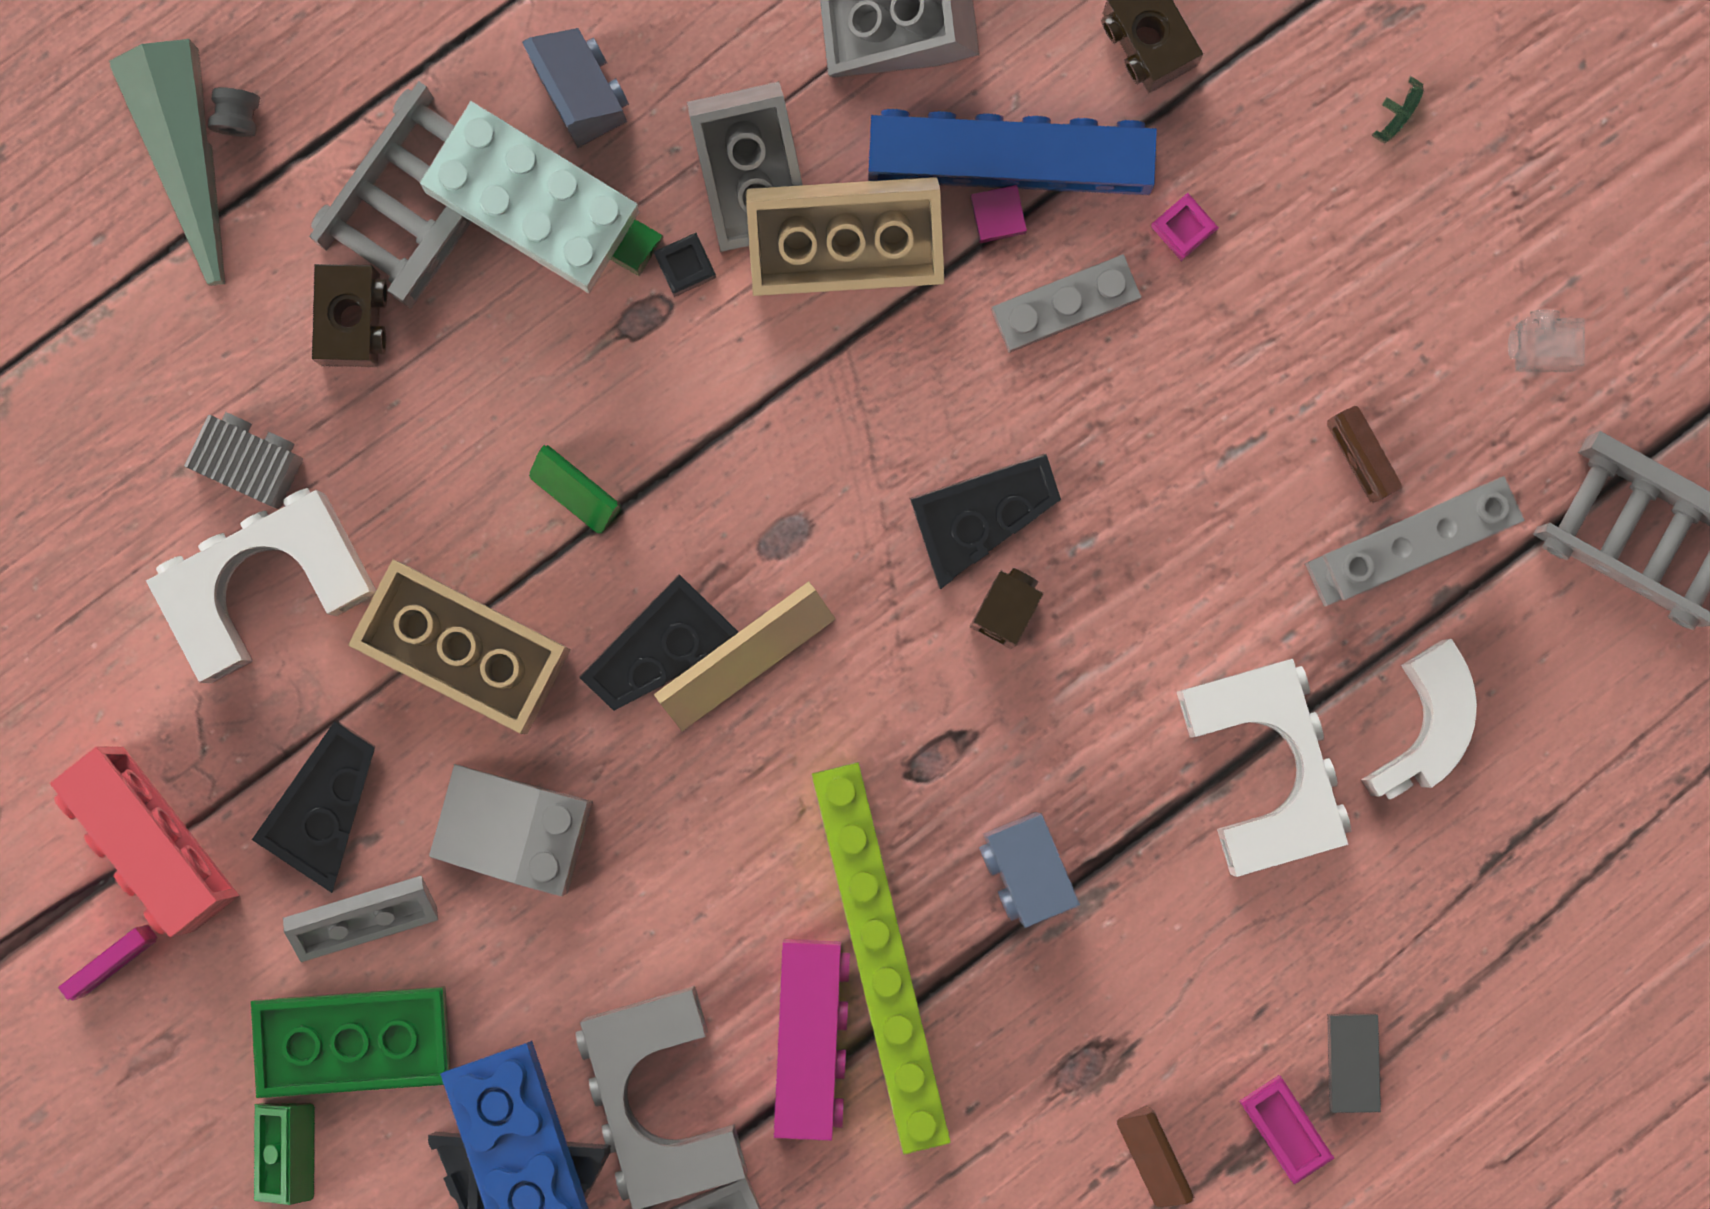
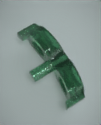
M1412 76L1408 78V83L1411 86L1402 106L1388 97L1382 103V106L1396 114L1382 132L1377 130L1371 135L1384 144L1398 134L1421 100L1424 92L1423 83Z

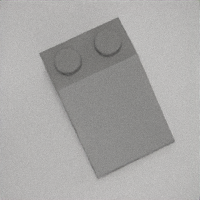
M820 0L828 75L831 77L934 67L979 55L973 0Z
M779 82L687 102L721 252L749 246L746 206L747 189L803 185L784 95Z
M454 764L429 857L524 887L558 896L566 895L569 891L593 801Z

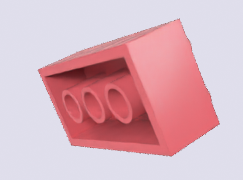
M96 746L50 782V785L58 794L54 797L57 806L68 818L72 820L77 818L88 832L84 835L88 846L99 857L104 858L106 856L117 869V872L114 873L115 880L128 895L134 896L136 894L147 908L144 912L146 920L159 934L163 935L166 932L169 938L194 932L240 896L124 747Z

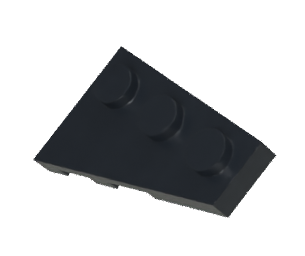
M678 574L592 662L579 678L615 711L680 676L739 633V631Z

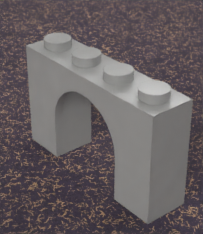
M695 986L585 1017L580 1022L582 1030L576 1032L577 1045L582 1059L590 1058L595 1077L589 1078L590 1091L596 1107L604 1106L608 1124L602 1125V1132L605 1144L611 1145V1153L617 1152L621 1171L615 1172V1178L622 1200L630 1199L632 1209H642L746 1178L748 1170L735 1124L685 1139H665L647 1131L637 1121L629 1105L628 1083L635 1065L641 1059L658 1050L706 1037L708 1029Z

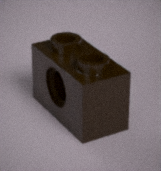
M1173 0L1106 1L1103 10L1105 17L1101 18L1103 28L1112 43L1120 42L1128 56L1124 59L1128 73L1136 84L1142 82L1148 93L1198 66L1203 52ZM1142 27H1151L1159 33L1160 41L1155 44H1146L1138 38L1136 31Z
M314 264L312 360L319 365L378 367V354H385L386 330L384 326H379L380 307L385 308L387 305L386 279H380V273L372 265ZM349 306H360L362 310L360 321L352 327H343L341 324L343 311Z
M1012 568L1009 574L1000 571L969 627L1012 649L1019 642L1044 594L1035 589L1038 581L1015 568Z

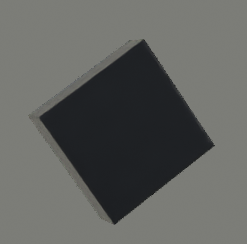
M693 233L654 251V255L674 297L717 278L697 233Z

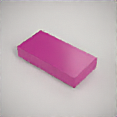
M149 925L135 927L61 984L58 989L67 1001H74L87 996L153 945L158 937Z
M1280 1075L1239 1101L1294 1185L1334 1159L1330 1150Z

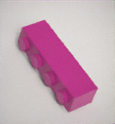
M783 940L774 1138L832 1141L833 1128H842L844 1099L834 1098L835 1079H845L846 1050H836L837 1030L847 1031L848 1002L838 1000L839 982H849L850 953H841V941Z

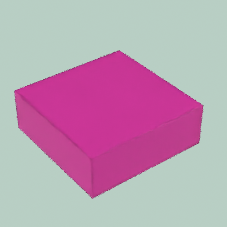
M1017 185L971 194L970 199L980 243L1026 234L1027 229Z
M1189 193L1185 194L1151 224L1153 230L1181 261L1219 228Z

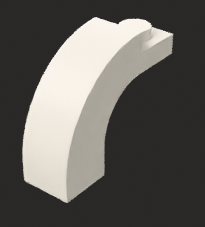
M1452 638L1439 641L1401 665L1420 696L1423 706V723L1416 741L1406 752L1361 779L1371 796L1380 797L1386 794L1388 799H1392L1413 786L1410 780L1413 776H1415L1421 787L1432 788L1455 768L1466 752L1475 726L1476 692L1469 668Z

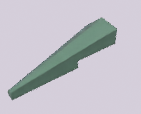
M190 39L140 44L111 59V70L209 286L225 284L212 145L207 141L199 49Z

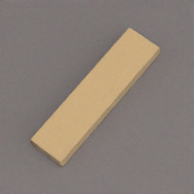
M808 581L654 695L681 731H684L832 623L836 618Z

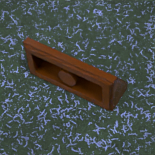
M1358 406L1346 409L1327 421V426L1370 502L1375 503L1401 489L1402 484Z
M1146 1105L1119 1118L1117 1125L1154 1204L1157 1207H1168L1192 1202L1194 1195L1153 1109Z

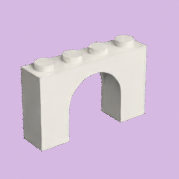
M308 488L299 490L283 500L285 507L268 515L267 511H261L246 518L240 523L243 528L242 530L227 538L224 533H221L203 541L198 545L201 552L186 560L182 556H177L165 561L156 568L158 575L146 580L200 683L211 684L252 662L244 643L230 619L226 607V589L229 579L237 566L251 555L268 550L284 551L291 555L304 569L327 614L338 616L374 596L376 588L326 494L318 490L310 493Z
M1293 659L1177 691L1190 737H1198L1243 723H1258L1278 732L1287 741L1295 757V783L1290 795L1281 806L1266 815L1217 829L1230 875L1236 877L1348 845L1345 833L1351 832L1350 820L1344 805L1337 806L1331 788L1338 784L1336 773L1329 758L1323 759L1318 744V741L1324 739L1322 726L1316 712L1309 714L1304 695L1310 693L1308 679L1303 667H1295Z

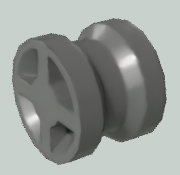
M214 88L211 100L215 104V111L209 117L208 128L225 135L238 137L255 136L257 125L253 121V113L259 108L260 97L252 92L240 89Z

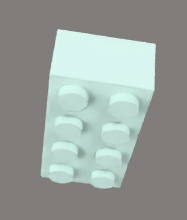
M472 101L468 104L420 182L424 192L587 293H590L639 214L636 202Z

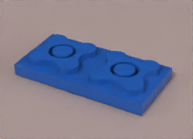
M533 1041L440 1073L485 1209H589Z

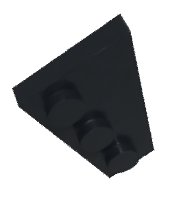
M1041 454L909 498L939 589H942L973 563H977L989 554V551L1012 534H1016L1061 500L1047 454Z
M335 720L254 835L252 841L332 893L376 746L338 720Z

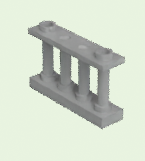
M419 81L412 91L407 89L400 95L393 108L394 117L332 205H325L318 211L311 224V228L314 230L309 236L326 251L334 239H337L388 274L389 282L392 283L388 291L410 309L472 223V221L447 206L436 221L430 219L427 222L373 185L389 161L421 182L430 166L401 147V144L416 123L444 142L455 127L428 108L434 97L427 86ZM362 200L417 237L416 243L419 245L409 260L406 258L399 260L346 223Z
M1601 431L1587 436L1578 453L1590 459L1588 465L1591 467L1559 527L1547 523L1538 526L1533 535L1545 541L1542 547L1549 553L1565 560L1572 556L1671 611L1668 617L1673 622L1691 630H1695L1696 626H1710V611L1702 607L1710 592V551L1685 597L1659 584L1692 523L1698 524L1700 520L1710 526V491ZM1617 474L1631 482L1630 489L1633 492L1601 550H1598L1575 536L1607 478L1614 477ZM1658 497L1673 505L1671 511L1675 515L1641 574L1618 561V558L1649 501L1656 500Z
M1505 476L1309 561L1305 565L1325 607L1341 599L1351 598L1525 520Z

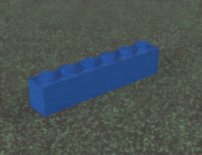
M886 109L881 111V115H871L868 181L937 177L939 185L1005 188L1017 185L1018 189L1150 195L1155 184L1157 128H1145V123L1141 121L1117 122V127L1098 126V121L1090 118L1071 119L1070 124H1051V119L1048 117L1026 116L1022 118V122L1003 121L1004 117L1001 115L989 113L978 114L975 116V120L956 119L955 113L946 111L928 113V118L909 117L908 111L900 109Z

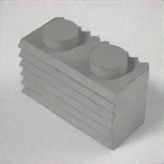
M225 412L222 420L208 415L184 466L279 510L303 461V458L291 452L295 444L271 432H268L265 440L248 432L252 424L230 413Z

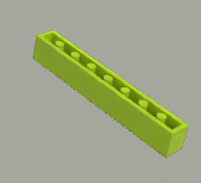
M859 762L812 773L903 1155L949 1144L951 1141Z

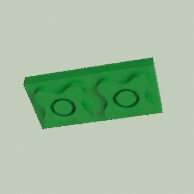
M445 986L251 1001L256 1098L444 1085L440 1073L450 1070Z

